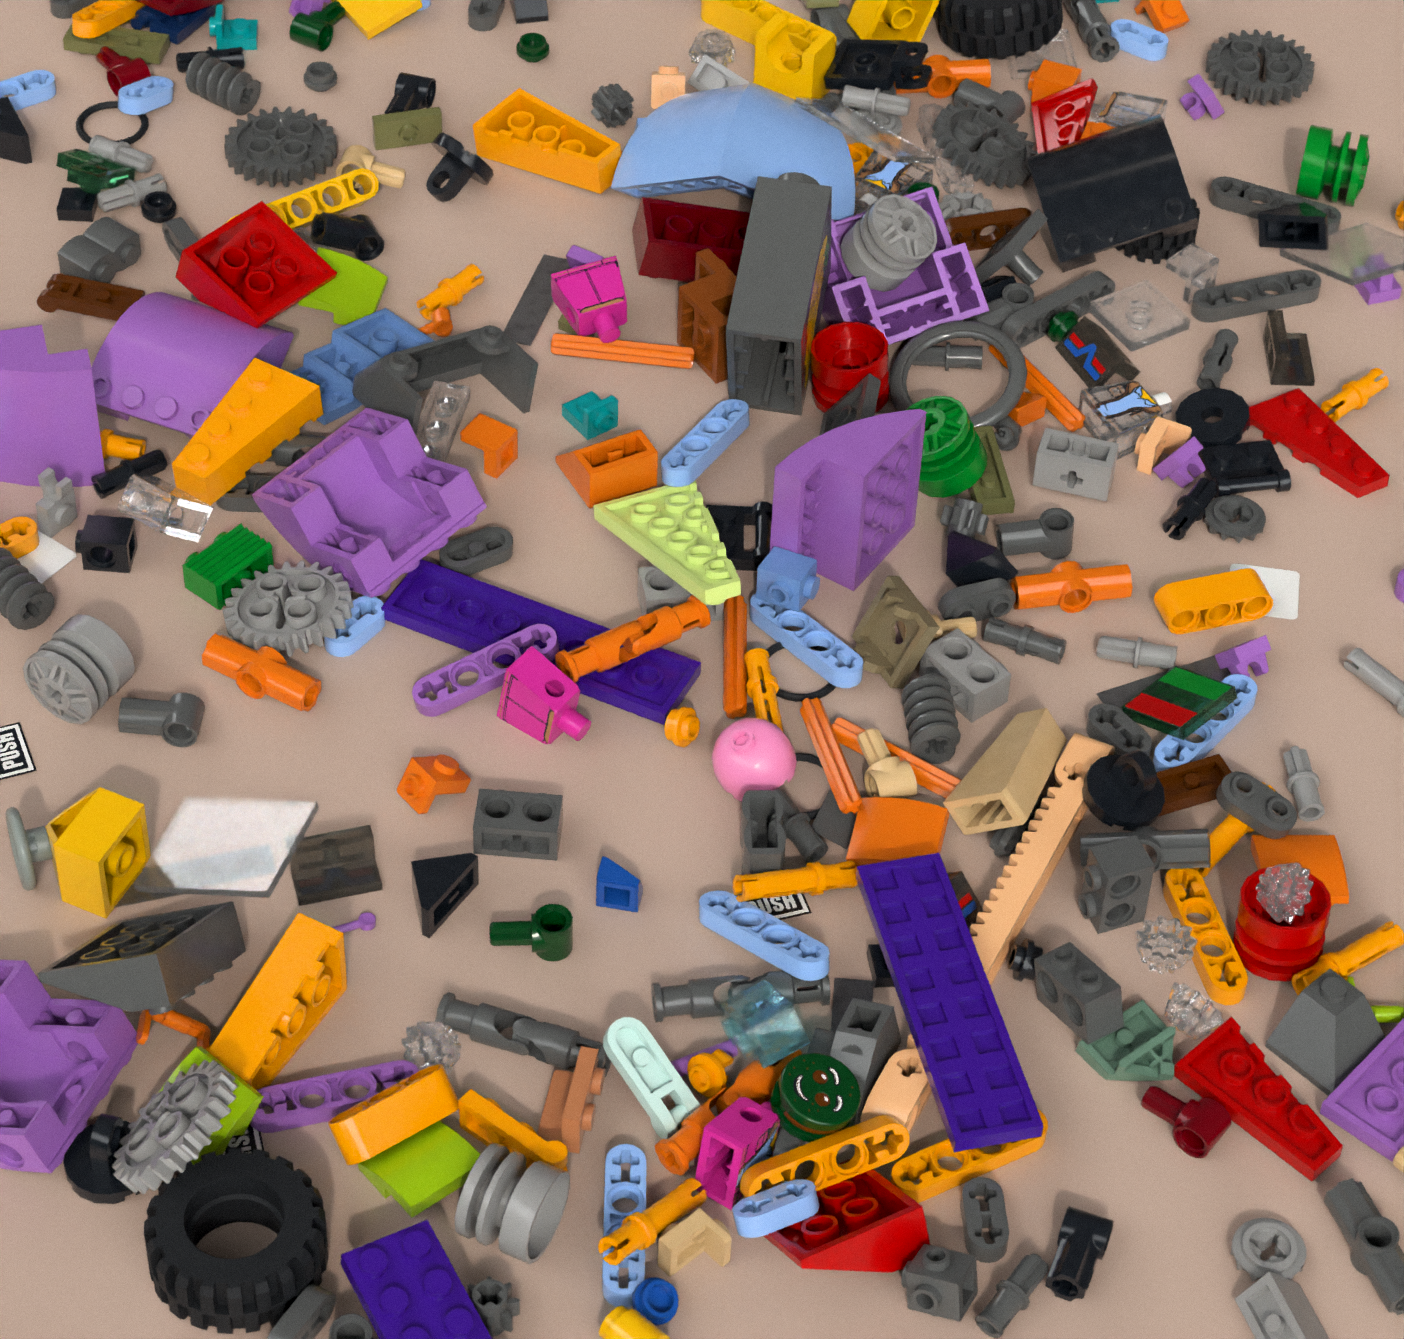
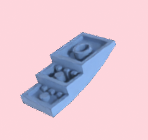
M384 308L332 330L331 343L304 354L303 367L289 373L320 386L323 415L317 421L326 425L363 405L352 393L354 376L358 372L388 354L435 340Z

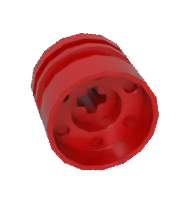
M842 322L826 327L814 337L811 343L812 398L817 408L823 413L829 410L869 373L881 381L875 413L880 411L887 403L889 396L888 342L881 331L874 326L861 322Z
M1272 866L1259 869L1248 876L1240 889L1237 908L1238 917L1235 920L1233 944L1244 968L1252 974L1271 981H1292V977L1295 974L1315 965L1319 961V957L1323 955L1325 931L1328 927L1331 911L1330 893L1318 878L1309 872L1295 867Z

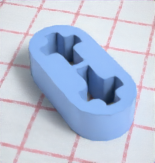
M1119 19L1112 22L1110 35L1117 39L1120 50L1149 61H1158L1165 58L1168 37L1164 33L1128 19Z
M151 76L126 85L118 91V109L125 114L141 115L165 106L173 100L174 84L166 77Z
M367 596L358 597L353 600L354 607L351 608L352 618L345 619L346 628L335 629L337 636L335 639L323 637L325 650L336 657L350 656L358 651L385 626L384 611L381 610L384 603L377 597L370 598Z
M797 1179L744 1198L734 1205L732 1212L738 1234L746 1238H757L815 1215L820 1206L814 1183L805 1179Z

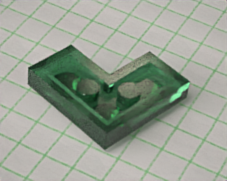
M80 149L59 152L56 164L57 167L68 170L67 181L80 185L79 189L88 193H100L101 189L119 187V185L124 184L129 179L134 181L136 170L134 167Z

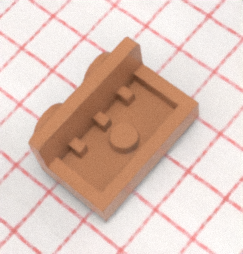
M581 1046L574 1072L555 1070L553 1072L537 1135L547 1142L555 1140L564 1143L568 1152L580 1153L585 1131L591 1132L593 1129L596 1104L592 1103L595 1095H601L605 1080V1069L598 1068L599 1049Z

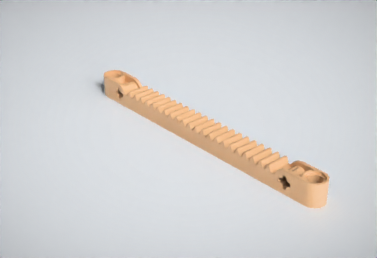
M1077 732L1073 734L1056 764L1054 772L1056 782L1054 786L1048 788L1047 797L1042 799L1040 809H1036L1034 820L1029 822L1028 831L1023 832L1022 841L1017 843L1015 854L1010 855L1009 865L1004 866L1002 877L997 878L996 888L991 889L989 900L984 901L982 912H978L976 924H971L970 934L990 987L1089 809L1082 794L1083 780L1087 771L1101 757L1114 755V746ZM912 1034L908 1036L907 1049L895 1052L889 1058L867 1098L861 1115V1122L876 1116L889 1115L903 1125L909 1134L932 1094V1090ZM890 1130L885 1132L887 1136L893 1134Z

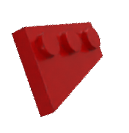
M1093 78L1031 103L1038 154L1081 139L1098 89Z

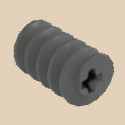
M204 51L199 52L192 58L186 71V85L191 93L210 100V102L220 105V107L230 110L238 116L250 112L258 101L261 90L259 81L252 80L251 74L245 71L241 72L239 68L231 67L230 64L224 61L221 62L220 59L214 56L211 57L210 54Z
M2 547L0 548V613L17 629L28 630L36 628L50 616L54 608V597L51 592H47L46 587L38 582L34 575L29 573L25 566L21 565L17 558L12 556L9 550Z
M934 674L920 676L908 683L902 691L901 703L904 707L903 713L906 719V728L912 754L931 764H940L949 761L954 756L955 747L960 742L961 734L958 729V720L955 716L956 710L953 705V696L950 692V683L946 678Z

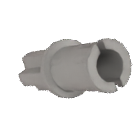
M846 85L842 96L843 107L871 111L872 115H875L878 111L907 116L911 106L909 98L881 93L880 88L871 90Z
M95 135L89 143L88 150L91 152V156L110 161L116 168L127 167L141 173H148L152 169L153 157L131 148L129 143L125 141L116 142L101 135Z
M159 173L135 182L129 179L122 186L98 193V206L104 212L129 205L137 207L149 193L156 191L167 193V186L165 182L158 184V181L164 179Z
M1101 636L1098 640L1097 656L1103 659L1134 663L1133 668H1138V665L1171 671L1175 667L1178 646L1145 642L1142 637H1138V640L1134 641Z
M1293 746L1283 756L1289 776L1287 788L1291 794H1294L1299 818L1306 822L1315 821L1325 813L1318 792L1320 780L1318 775L1312 771L1307 751L1299 749L1298 746Z

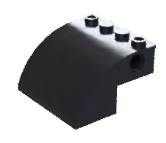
M1160 114L1027 157L1044 215L1048 218L1047 224L1062 272L1097 262L1095 258L1096 253L1160 232H1162L1164 239L1198 228L1197 216L1167 128Z

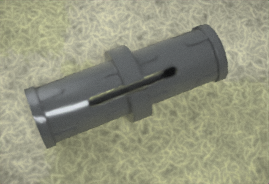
M1221 329L1216 333L1212 348L1208 349L1203 357L1204 367L1197 379V385L1201 390L1220 388L1224 373L1228 372L1233 363L1232 353L1238 344V336L1234 331Z
M990 617L983 637L985 642L1016 650L1017 655L1024 657L1025 654L1046 659L1058 665L1063 658L1067 641L1034 631L1033 626L1025 624L1024 627L994 617Z

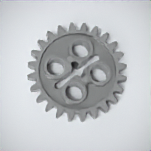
M301 560L296 567H290L289 562L285 561L282 569L278 570L273 565H268V573L263 574L259 571H254V580L241 579L242 588L231 589L232 597L225 599L226 608L223 609L227 632L229 636H232L233 640L250 648L255 647L257 651L262 646L272 647L278 652L286 650L288 657H291L297 648H300L304 653H308V645L312 643L319 647L324 646L323 637L335 639L337 637L335 629L346 628L345 619L352 618L351 608L354 606L348 581H343L342 573L334 574L331 566L321 570L319 562H315L307 568L305 567L304 560Z
M204 1060L200 1066L195 1063L192 1064L187 1074L180 1071L174 1083L171 1084L167 1081L163 1091L153 1094L147 1106L139 1110L140 1118L128 1125L131 1131L120 1139L119 1143L123 1147L114 1153V1157L117 1160L112 1165V1168L116 1170L113 1175L133 1193L136 1194L139 1191L145 1194L149 1188L156 1191L162 1180L166 1184L170 1183L174 1172L177 1170L182 1174L185 1171L186 1163L192 1159L197 1160L203 1147L211 1144L210 1135L223 1127L219 1121L231 1112L228 1105L236 1099V1095L232 1093L237 1088V1084L233 1082L236 1078L215 1060L210 1063Z

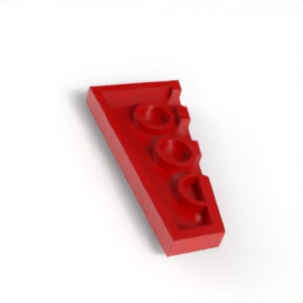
M1300 388L1249 407L1250 426L1253 425L1263 431L1262 437L1264 439L1271 440L1273 445L1280 442L1293 450L1292 457L1303 464L1305 462L1315 464L1321 468L1320 475L1356 498L1365 496L1388 485L1390 475Z
M1231 1016L1175 1064L1174 1077L1200 1097L1213 1099L1220 1103L1228 1111L1234 1123L1312 1182L1340 1157L1343 1145L1308 1104L1301 1105L1291 1093L1292 1086L1282 1074L1277 1076L1264 1062V1053L1255 1043L1249 1044L1240 1034L1241 1027Z

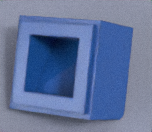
M602 856L596 878V906L638 912L643 894L641 881L611 859Z

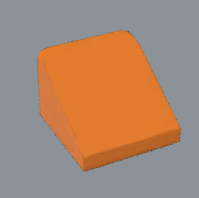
M1023 392L1018 404L1008 415L1023 427L1044 417L1047 399L1043 395Z

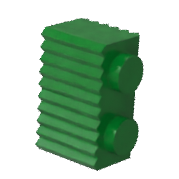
M242 524L237 525L229 532H221L216 536L211 545L200 553L194 552L190 554L182 565L185 588L216 609L221 610L223 606H226L225 599L232 597L231 589L242 588L241 579L254 580V571L266 574L268 573V565L274 566L272 545L270 542H266L264 538L261 539L258 534L255 535L253 531H249L247 527L244 528Z

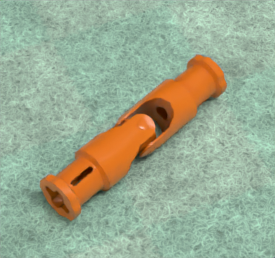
M691 595L684 603L672 608L664 606L634 621L587 639L583 646L569 652L565 650L559 651L555 654L556 667L576 683L580 677L597 671L602 673L643 653L674 642L681 638L682 633L691 629L707 627L711 622L710 612L703 602Z
M779 1038L773 1044L772 1051L762 1060H754L738 1074L735 1083L730 1088L724 1087L684 1119L681 1123V1129L673 1136L657 1142L655 1152L662 1165L671 1173L682 1176L689 1169V1163L700 1153L704 1127L716 1117L710 1109L716 1106L717 1114L719 1115L740 1097H747L759 1105L769 1101L772 1089L784 1067L790 1060L802 1055L801 1050L790 1040Z

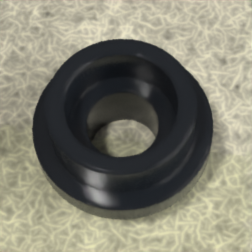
M162 191L149 193L145 196L144 202L141 205L142 216L154 223L168 221L177 212L176 203L172 200L171 195Z
M1025 938L1021 945L1015 944L1011 950L1008 959V969L1013 970L1014 980L1021 982L1024 978L1028 980H1034L1035 978L1034 959L1043 955L1042 947L1035 946L1034 941Z

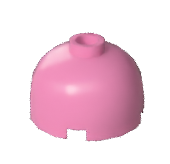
M745 718L735 721L726 727L716 739L711 757L718 782L726 792L732 794L735 799L741 802L747 790H775L783 785L786 779L789 783L794 776L797 764L794 747L783 731L777 725L759 718Z

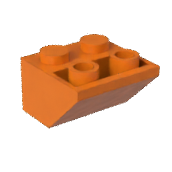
M641 429L555 457L556 464L589 509L593 508V505L657 486L658 451Z

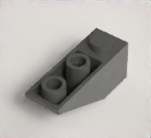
M852 998L835 1032L829 1056L839 1060L850 1069L857 1079L861 1092L860 1106L848 1127L861 1123V1115L867 1098L889 1058L897 1052L901 1043L894 1006Z

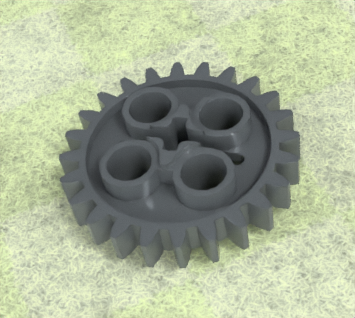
M1255 29L1253 34L1249 35L1245 30H1241L1240 36L1230 32L1228 39L1219 37L1218 43H1212L1211 50H1208L1206 73H1209V81H1215L1214 87L1216 89L1225 87L1224 95L1234 93L1236 94L1235 100L1237 101L1245 97L1248 98V104H1252L1255 100H1260V103L1265 106L1267 100H1271L1275 105H1279L1280 99L1290 103L1292 96L1301 98L1302 91H1308L1309 85L1312 84L1315 63L1311 61V54L1304 53V46L1295 47L1296 40L1294 39L1287 42L1284 41L1283 34L1275 38L1272 37L1271 31L1266 32L1265 35H1260L1259 31ZM1258 52L1260 53V56H1261V63H1260V58H1259V56H1257V55H1258ZM1259 70H1260V77L1263 78V79H1262V82H1260V80H1259Z
M957 101L955 106L949 103L946 109L942 108L932 126V129L935 130L932 137L937 139L935 147L944 149L941 156L951 158L952 162L950 165L952 167L960 166L962 168L961 174H973L975 182L980 178L984 179L989 187L992 182H995L1000 189L1005 184L1011 189L1016 184L1022 186L1032 175L1027 157L1038 154L1037 151L1032 150L1035 145L1034 142L1025 140L1028 133L1017 130L1019 127L1018 123L1010 124L1007 122V115L999 117L996 109L993 108L991 112L986 111L985 106L981 103L978 108L971 101H968L966 106L960 101Z
M273 107L272 113H267L265 110L260 109L259 116L248 113L247 121L237 119V127H229V135H225V159L228 160V167H234L235 175L244 173L245 181L256 178V185H260L264 181H269V185L272 188L277 182H282L284 187L289 186V181H295L298 185H302V178L304 177L313 181L315 180V173L324 175L325 167H332V159L337 157L336 134H333V127L327 126L326 119L317 120L316 113L305 116V109H300L297 113H292L291 107H287L284 112H280L277 107Z

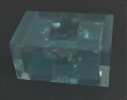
M766 979L720 1004L726 1017L721 1022L726 1036L732 1045L737 1044L746 1060L753 1057L763 1069L810 1043L793 1005Z

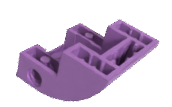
M933 187L904 196L919 204L930 216L936 228L937 244L934 252L895 290L883 292L869 288L866 277L855 278L848 270L842 258L841 244L844 235L855 223L863 218L866 212L835 222L833 219L831 220V269L822 315L828 326L842 322H861L871 325L881 331L888 345L915 337L922 331L938 324L962 321L989 311L966 243L953 246Z
M153 292L140 298L123 313L107 335L91 368L97 411L126 421L132 416L184 433L191 440L254 357L281 369L294 334L267 324L257 329L215 308L168 293Z
M367 407L252 494L255 503L268 520L311 565L319 562L321 570L331 566L334 574L342 573L343 581H348L351 591L370 598L387 592L395 579L402 574L415 570L420 564L419 560L431 551L444 547L452 534L460 528L472 525L477 520V515L487 508L467 469L426 456L408 419Z
M0 960V1168L25 1172L52 1173L63 1162L64 1154L76 1136L85 1129L88 1118L100 1100L109 1093L110 1085L122 1067L131 1060L132 1053L138 1045L136 1043L137 1032L120 1008L96 1000L51 998L28 962L24 960Z

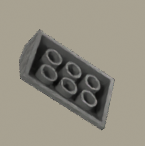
M232 901L119 920L40 971L38 977L42 983L129 1012L148 1009L150 1015H158L175 1009L176 1001L194 995L196 993L194 988L212 982L215 973L231 968L233 966L232 961L246 952V947Z

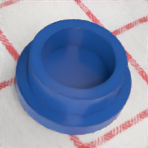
M657 1277L648 1278L636 1286L632 1295L633 1309H636L655 1326L663 1325L669 1322L677 1312L678 1294L674 1286L666 1280Z

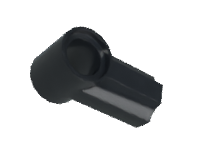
M401 72L396 80L394 97L384 114L430 108L436 93L435 79Z
M322 212L320 215L316 214L311 222L310 237L315 244L354 252L356 257L362 261L375 259L384 249L382 237L371 219L366 215L358 214L348 218Z
M1071 1206L1068 1207L1057 1240L1058 1249L1045 1285L1054 1292L1056 1297L1070 1302L1077 1298L1084 1299L1097 1260H1102L1106 1252L1113 1229V1220Z

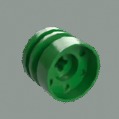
M1311 125L1301 164L1296 196L1318 200L1324 186L1331 187V203L1336 204L1339 190L1345 189L1348 190L1345 206L1354 207V202L1363 189L1369 163V135L1360 134L1358 147L1354 149L1349 148L1352 132L1347 131L1341 145L1337 146L1333 145L1334 133L1332 128Z
M933 396L909 406L906 410L921 409L927 412L918 490L929 497L945 498L958 495L972 487L982 477L986 469L987 452L963 404L949 396Z

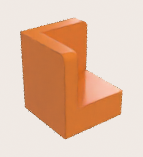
M479 413L460 432L461 441L484 451V473L497 479L518 458V430Z

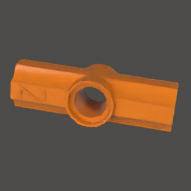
M932 55L923 62L924 65L932 67L933 74L928 85L921 89H896V94L929 92L934 98L942 99L958 90L960 83L966 78L988 88L991 85L989 59L950 61L944 55ZM914 76V77H912V78H913V79H916V78H919V77H921V76Z
M1066 561L1056 565L1050 573L1015 576L1010 581V586L1016 594V601L1013 605L1015 610L1059 605L1067 613H1076L1086 609L1092 601L1131 597L1133 589L1131 571L1128 564L1083 569L1078 562Z
M214 634L207 641L206 648L202 654L204 666L234 679L238 687L246 695L254 699H261L266 694L300 711L305 710L309 712L316 704L318 695L321 692V680L287 665L284 657L272 647L262 646L257 651L227 636Z

